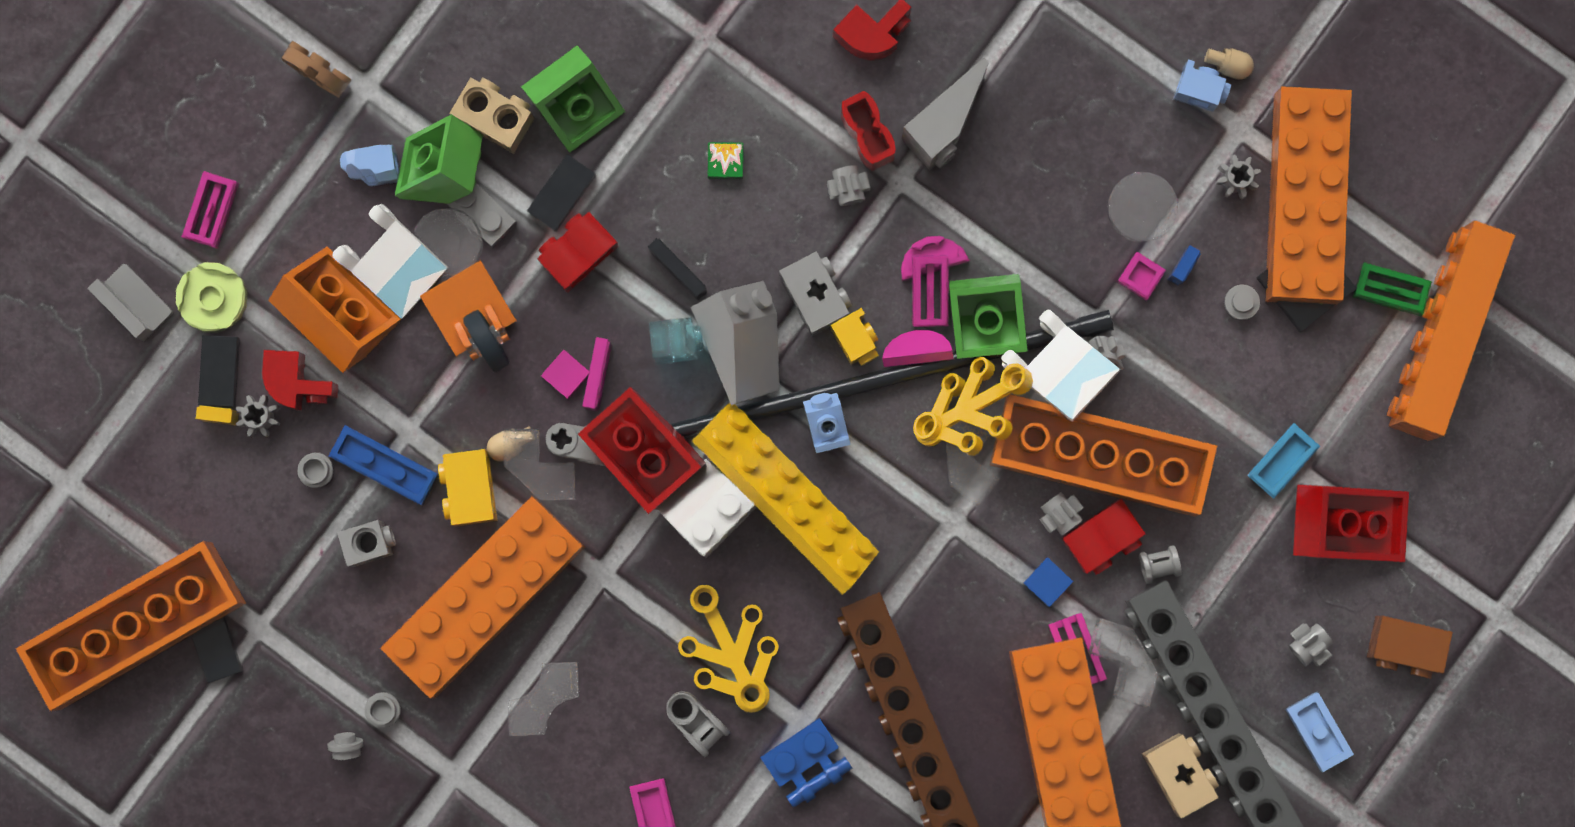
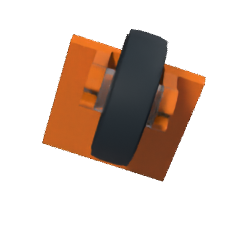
M481 260L420 295L455 356L466 350L473 361L483 356L494 372L510 364L509 358L501 344L510 340L505 327L517 320Z

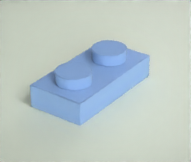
M1318 692L1312 693L1285 709L1321 772L1354 755Z

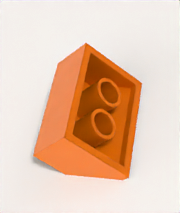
M327 246L284 274L268 301L344 373L364 359L401 321V318L351 271L338 263L332 256L333 251Z

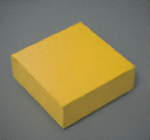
M199 405L196 410L195 419L203 422L236 425L239 413L232 409Z

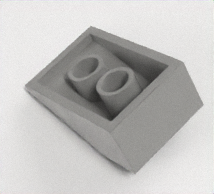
M985 58L980 60L904 126L903 142L928 170L935 165L942 168L955 156L954 152L957 150V142L986 74L989 62Z
M764 281L719 291L691 307L731 405L779 391L777 312Z

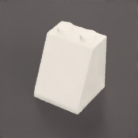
M705 459L706 463L656 509L707 558L756 507L724 474Z

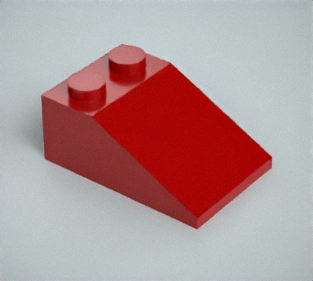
M629 387L578 433L580 438L648 514L706 463L684 437L632 387Z
M1297 485L1293 555L1405 562L1409 492Z

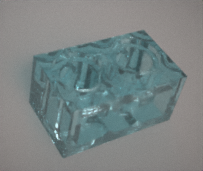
M692 317L649 322L652 354L657 365L698 360V351L704 350L703 336L700 325L694 326Z

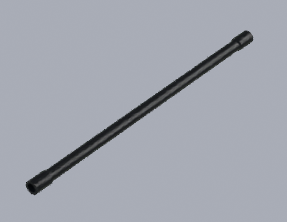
M1109 310L1082 316L1074 321L1064 323L1081 338L1114 330ZM1043 329L1027 332V350L1047 346L1055 337ZM953 351L954 359L894 366L738 406V408L744 411L751 421L804 408L803 401L810 400L817 394L837 393L840 399L969 366L978 357L957 359L956 351ZM1004 354L980 357H985L988 360L1000 358ZM719 412L670 425L684 438L696 436Z

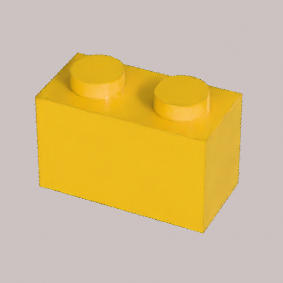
M481 449L444 454L443 463L438 464V473L441 485L446 484L448 498L442 500L445 520L451 519V525L453 526L498 521L490 457L487 450Z

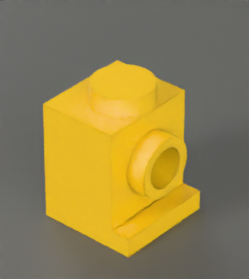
M862 308L831 324L830 328L851 365L859 362L863 366L879 357L874 342L878 341V337L869 322L862 324L861 319L865 317Z

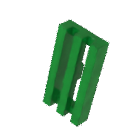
M1365 262L1361 264V272L1357 279V287L1353 298L1418 316L1424 314L1432 281ZM1368 274H1373L1420 287L1422 290L1421 293L1370 280L1367 277ZM1368 287L1418 301V305L1367 292L1364 289Z

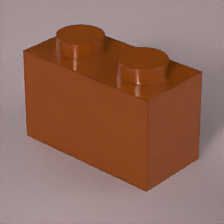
M1375 616L1367 658L1376 659L1375 666L1397 671L1398 665L1411 668V675L1432 679L1433 673L1444 674L1453 632L1391 617Z

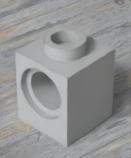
M375 520L337 532L347 567H356L393 555L391 547L396 545L393 531L390 525L385 526L381 520ZM367 533H373L377 539V546L373 551L366 553L361 548V538Z

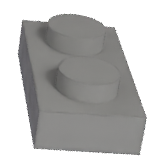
M477 183L471 194L448 204L492 248L517 224Z

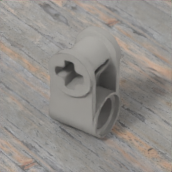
M557 423L547 431L546 445L554 455L605 466L578 435L586 426ZM560 430L566 431L567 438L572 439L571 444H565L563 449H558L556 442L551 441L552 436H558Z
M680 691L669 698L666 707L667 716L679 728L692 746L705 758L709 755L708 750L723 735L728 736L731 733L691 693ZM684 698L691 702L693 710L689 716L681 718L674 714L672 705L677 699ZM711 728H714L704 739H701Z

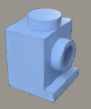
M1188 59L1183 67L1173 99L1213 112L1219 103L1225 104L1231 84L1226 83V78L1219 77V72L1212 68L1199 67V70L1194 69L1195 61Z
M821 393L813 396L810 400L803 401L816 453L851 445L837 393Z

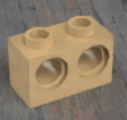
M470 78L449 114L454 115L482 133L486 139L514 154L535 119L532 112L528 110L530 105L514 95L510 99L498 93L500 88L485 78H482L480 82ZM485 97L488 99V104L483 111L474 112L470 109L473 99ZM507 114L518 116V122L512 129L500 127L501 119Z

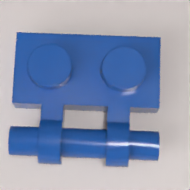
M820 718L760 757L779 787L790 780L796 785L797 789L786 796L793 808L805 800L807 803L816 798L815 793L830 783L837 784L843 780L842 775L853 769L846 757H843L835 764L828 757L839 746ZM819 762L824 771L806 782L801 773Z

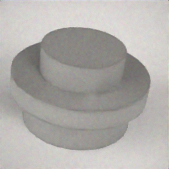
M1243 284L1236 285L1227 292L1224 306L1231 317L1238 320H1246L1257 313L1260 306V298L1254 288Z
M321 453L307 454L299 462L298 476L302 483L308 487H323L330 482L333 476L334 469L331 460Z
M385 692L374 694L365 705L366 719L371 725L378 728L392 726L399 719L401 713L400 703L397 698Z
M345 732L334 735V740L330 741L327 745L328 751L332 752L333 759L348 760L361 755L360 748L364 746L362 738L355 736V733Z

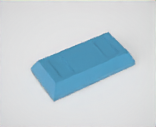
M1293 423L1247 476L1274 499L1320 448V445Z

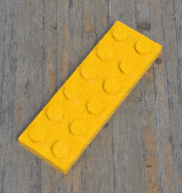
M729 402L692 440L842 595L854 585L879 553L870 540L863 536L847 517L822 494L821 490L797 468L795 463L789 460L772 440L748 418L746 413L736 405H731Z

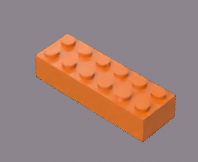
M1281 86L1274 94L1267 248L1268 288L1266 289L1265 302L1288 301L1337 305L1343 301L1352 90Z
M1476 220L1461 227L1457 233L1453 232L1445 250L1450 253L1446 266L1441 265L1434 280V285L1438 286L1434 299H1428L1424 314L1422 315L1423 318H1426L1423 331L1418 330L1411 344V350L1415 352L1411 364H1405L1399 378V383L1403 384L1399 398L1394 396L1387 412V416L1391 417L1388 427L1427 441L1445 435L1515 238L1514 234Z
M1012 394L1006 397L1002 417L1011 422L1012 432L1004 440L996 438L990 466L1194 517L1201 515L1217 445L1081 412L1072 422L1051 404ZM1003 423L999 425L998 432L1002 429Z
M531 496L380 649L430 699L436 698L586 547L537 498Z
M202 541L17 647L16 650L49 710H62L247 603L214 544Z
M1082 638L1009 651L1044 826L1121 827Z

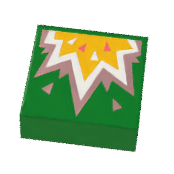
M708 142V179H743V142Z

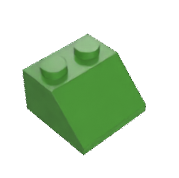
M578 46L521 86L569 153L625 112L594 64Z
M451 114L407 137L395 196L399 199L450 204L471 194L476 185L475 176L478 161L481 157L480 149L483 134Z
M1019 274L949 281L957 359L1005 354L1008 350H1012L1015 353L1028 352Z

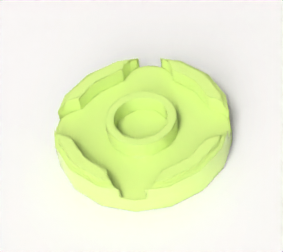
M202 263L182 276L176 288V305L181 316L190 326L203 332H221L231 328L241 319L247 306V290L243 280L233 269L220 263Z

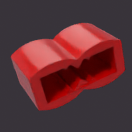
M862 91L842 101V122L849 135L857 140V152L863 164L869 170L874 171L894 161L895 142L887 127L880 123L879 109L874 99L867 92Z
M590 212L584 216L580 213L576 214L565 225L567 231L559 239L551 237L538 250L541 253L537 258L538 262L567 293L577 286L619 246L618 242Z
M1121 498L1064 535L1061 539L1084 573L1087 574L1093 571L1095 575H1098L1113 564L1110 558L1122 551L1124 555H1127L1140 547L1142 542L1139 538L1146 533Z

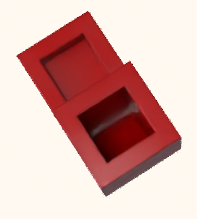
M899 0L877 23L856 5L833 29V38L848 52L864 60L885 58L897 50L898 41L891 35L894 33L896 36H899L911 22L908 17L911 14L912 7L904 0Z
M264 350L262 367L264 386L270 396L278 403L291 409L302 411L303 397H306V403L327 404L328 398H338V384L333 381L304 380L305 355L301 352Z

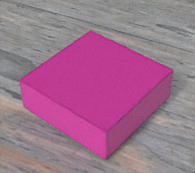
M1136 252L1117 283L1147 301L1166 270L1139 252Z
M563 349L543 372L541 377L564 397L569 399L587 379L589 371Z

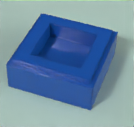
M1189 245L1168 280L1176 285H1181L1200 257L1201 251Z
M1046 557L1023 584L1047 607H1050L1073 583V580Z

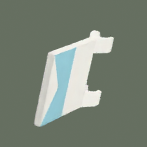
M379 204L370 210L369 216L387 231L363 258L360 259L348 245L337 247L332 256L338 263L351 271L395 314L403 319L421 299L420 295L428 291L449 267L413 235L385 205Z
M1046 310L1039 317L1040 326L1045 332L1055 338L1029 365L1014 351L1008 350L1001 357L1002 366L1005 369L1008 365L1017 363L1028 369L1033 379L1031 389L1073 422L1120 372V369L1068 328L1051 310Z

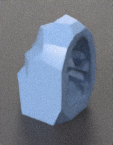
M393 145L358 148L346 151L340 157L341 169L347 173L350 179L362 180L368 186L398 181L400 170L396 150Z

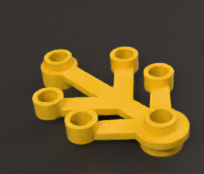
M985 357L974 359L970 366L971 373L966 382L955 373L947 374L942 380V389L932 411L920 414L914 422L913 431L917 440L925 446H935L939 442L944 441L958 446L962 452L969 456H975L982 450L983 441L972 432L962 434L949 428L960 421L987 430L990 435L998 440L1008 438L1012 432L1010 421L1002 416L991 417L978 411L1011 393L1014 395L1027 393L1033 385L1031 372L1020 364H1010L1003 370L1000 383L977 396L976 394L982 381L990 379L994 374L995 366ZM985 365V369L980 373L981 367ZM956 381V385L951 389L952 383ZM960 395L955 408L947 412L952 397ZM1003 423L1002 429L997 432L999 425ZM973 440L972 446L968 448L969 442Z
M709 585L696 587L690 596L691 605L696 611L704 613L722 650L701 644L692 636L683 637L679 641L678 650L684 657L695 656L731 668L737 682L717 677L709 668H701L694 675L695 685L700 689L712 688L734 696L736 704L746 712L762 710L767 705L770 697L769 688L765 684L764 679L771 658L778 652L779 645L776 639L770 636L759 640L757 645L759 656L750 676L744 660L755 627L763 618L761 608L757 605H748L743 609V622L736 643H734L717 609L719 603L717 591ZM703 592L709 593L712 597V601L708 606H702L698 602V597ZM750 608H755L759 612V618L755 622H749L745 617L746 611ZM692 640L695 643L696 648L693 653L687 654L683 651L682 644L684 641ZM765 640H771L775 645V649L771 654H766L761 650V644ZM701 672H708L711 675V682L708 685L704 686L698 682V675ZM748 688L758 690L759 697L756 701L752 702L746 699L745 692Z

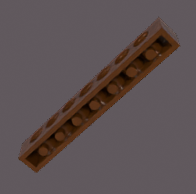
M878 592L840 608L842 616L837 617V621L844 637L851 635L856 645V648L851 650V654L858 670L865 668L870 681L864 683L872 703L879 701L884 714L878 716L886 736L893 734L898 745L897 748L892 749L899 768L907 767L912 778L911 781L906 782L914 802L921 800L926 811L925 814L920 815L924 827H947L951 823H959L963 827H979L881 593ZM874 624L879 628L881 636L876 644L867 645L861 640L860 631L863 626ZM881 657H888L894 663V672L886 678L879 677L874 671V664ZM902 690L908 696V704L902 710H893L888 704V697L891 692ZM909 723H916L922 729V736L916 743H907L902 737V730ZM930 756L935 760L936 769L933 774L922 776L917 773L916 763L921 757ZM939 789L947 791L950 795V802L943 809H936L930 804L931 794Z

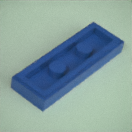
M346 425L328 455L422 506L439 474Z

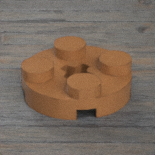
M291 41L282 56V61L305 78L308 77L316 82V85L336 97H340L351 82V79L335 68L330 72V63L314 52L308 57L310 53L298 43Z

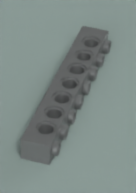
M1167 580L1161 581L1126 600L1125 602L1129 608L1124 610L1130 624L1134 629L1140 627L1146 640L1142 641L1146 653L1151 660L1157 658L1164 670L1159 673V676L1169 692L1175 690L1181 701L1176 706L1186 723L1192 721L1198 734L1194 735V739L1204 755L1207 753L1211 755L1216 764L1211 767V770L1221 786L1227 784L1233 797L1228 800L1239 818L1244 816L1250 827H1303ZM1158 613L1164 614L1169 622L1168 629L1162 634L1156 633L1151 627V620ZM1177 644L1181 645L1186 652V658L1180 665H1174L1168 656L1171 647ZM1192 676H1197L1203 682V690L1198 696L1193 697L1187 692L1186 683ZM1214 707L1219 711L1221 719L1217 726L1209 728L1204 723L1203 716L1206 710ZM1228 739H1233L1238 745V752L1231 759L1224 758L1221 753V746ZM1251 771L1255 776V784L1250 790L1243 791L1239 786V777L1243 772ZM1268 802L1273 809L1272 817L1266 822H1260L1256 816V810L1260 804Z

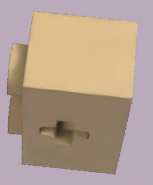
M1178 733L1142 753L1143 758L1177 817L1183 818L1219 798L1214 790L1219 785L1210 769L1203 770L1199 764L1197 757L1201 756V753L1192 737L1185 739L1183 734ZM1179 765L1184 768H1190L1191 771L1187 774L1189 781L1184 782L1183 780L1175 779V776L1179 774L1177 768Z

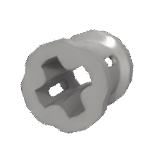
M1174 545L1169 546L1166 551L1153 554L1139 553L1140 566L1146 584L1152 583L1153 579L1173 574L1175 577L1182 576L1179 556Z

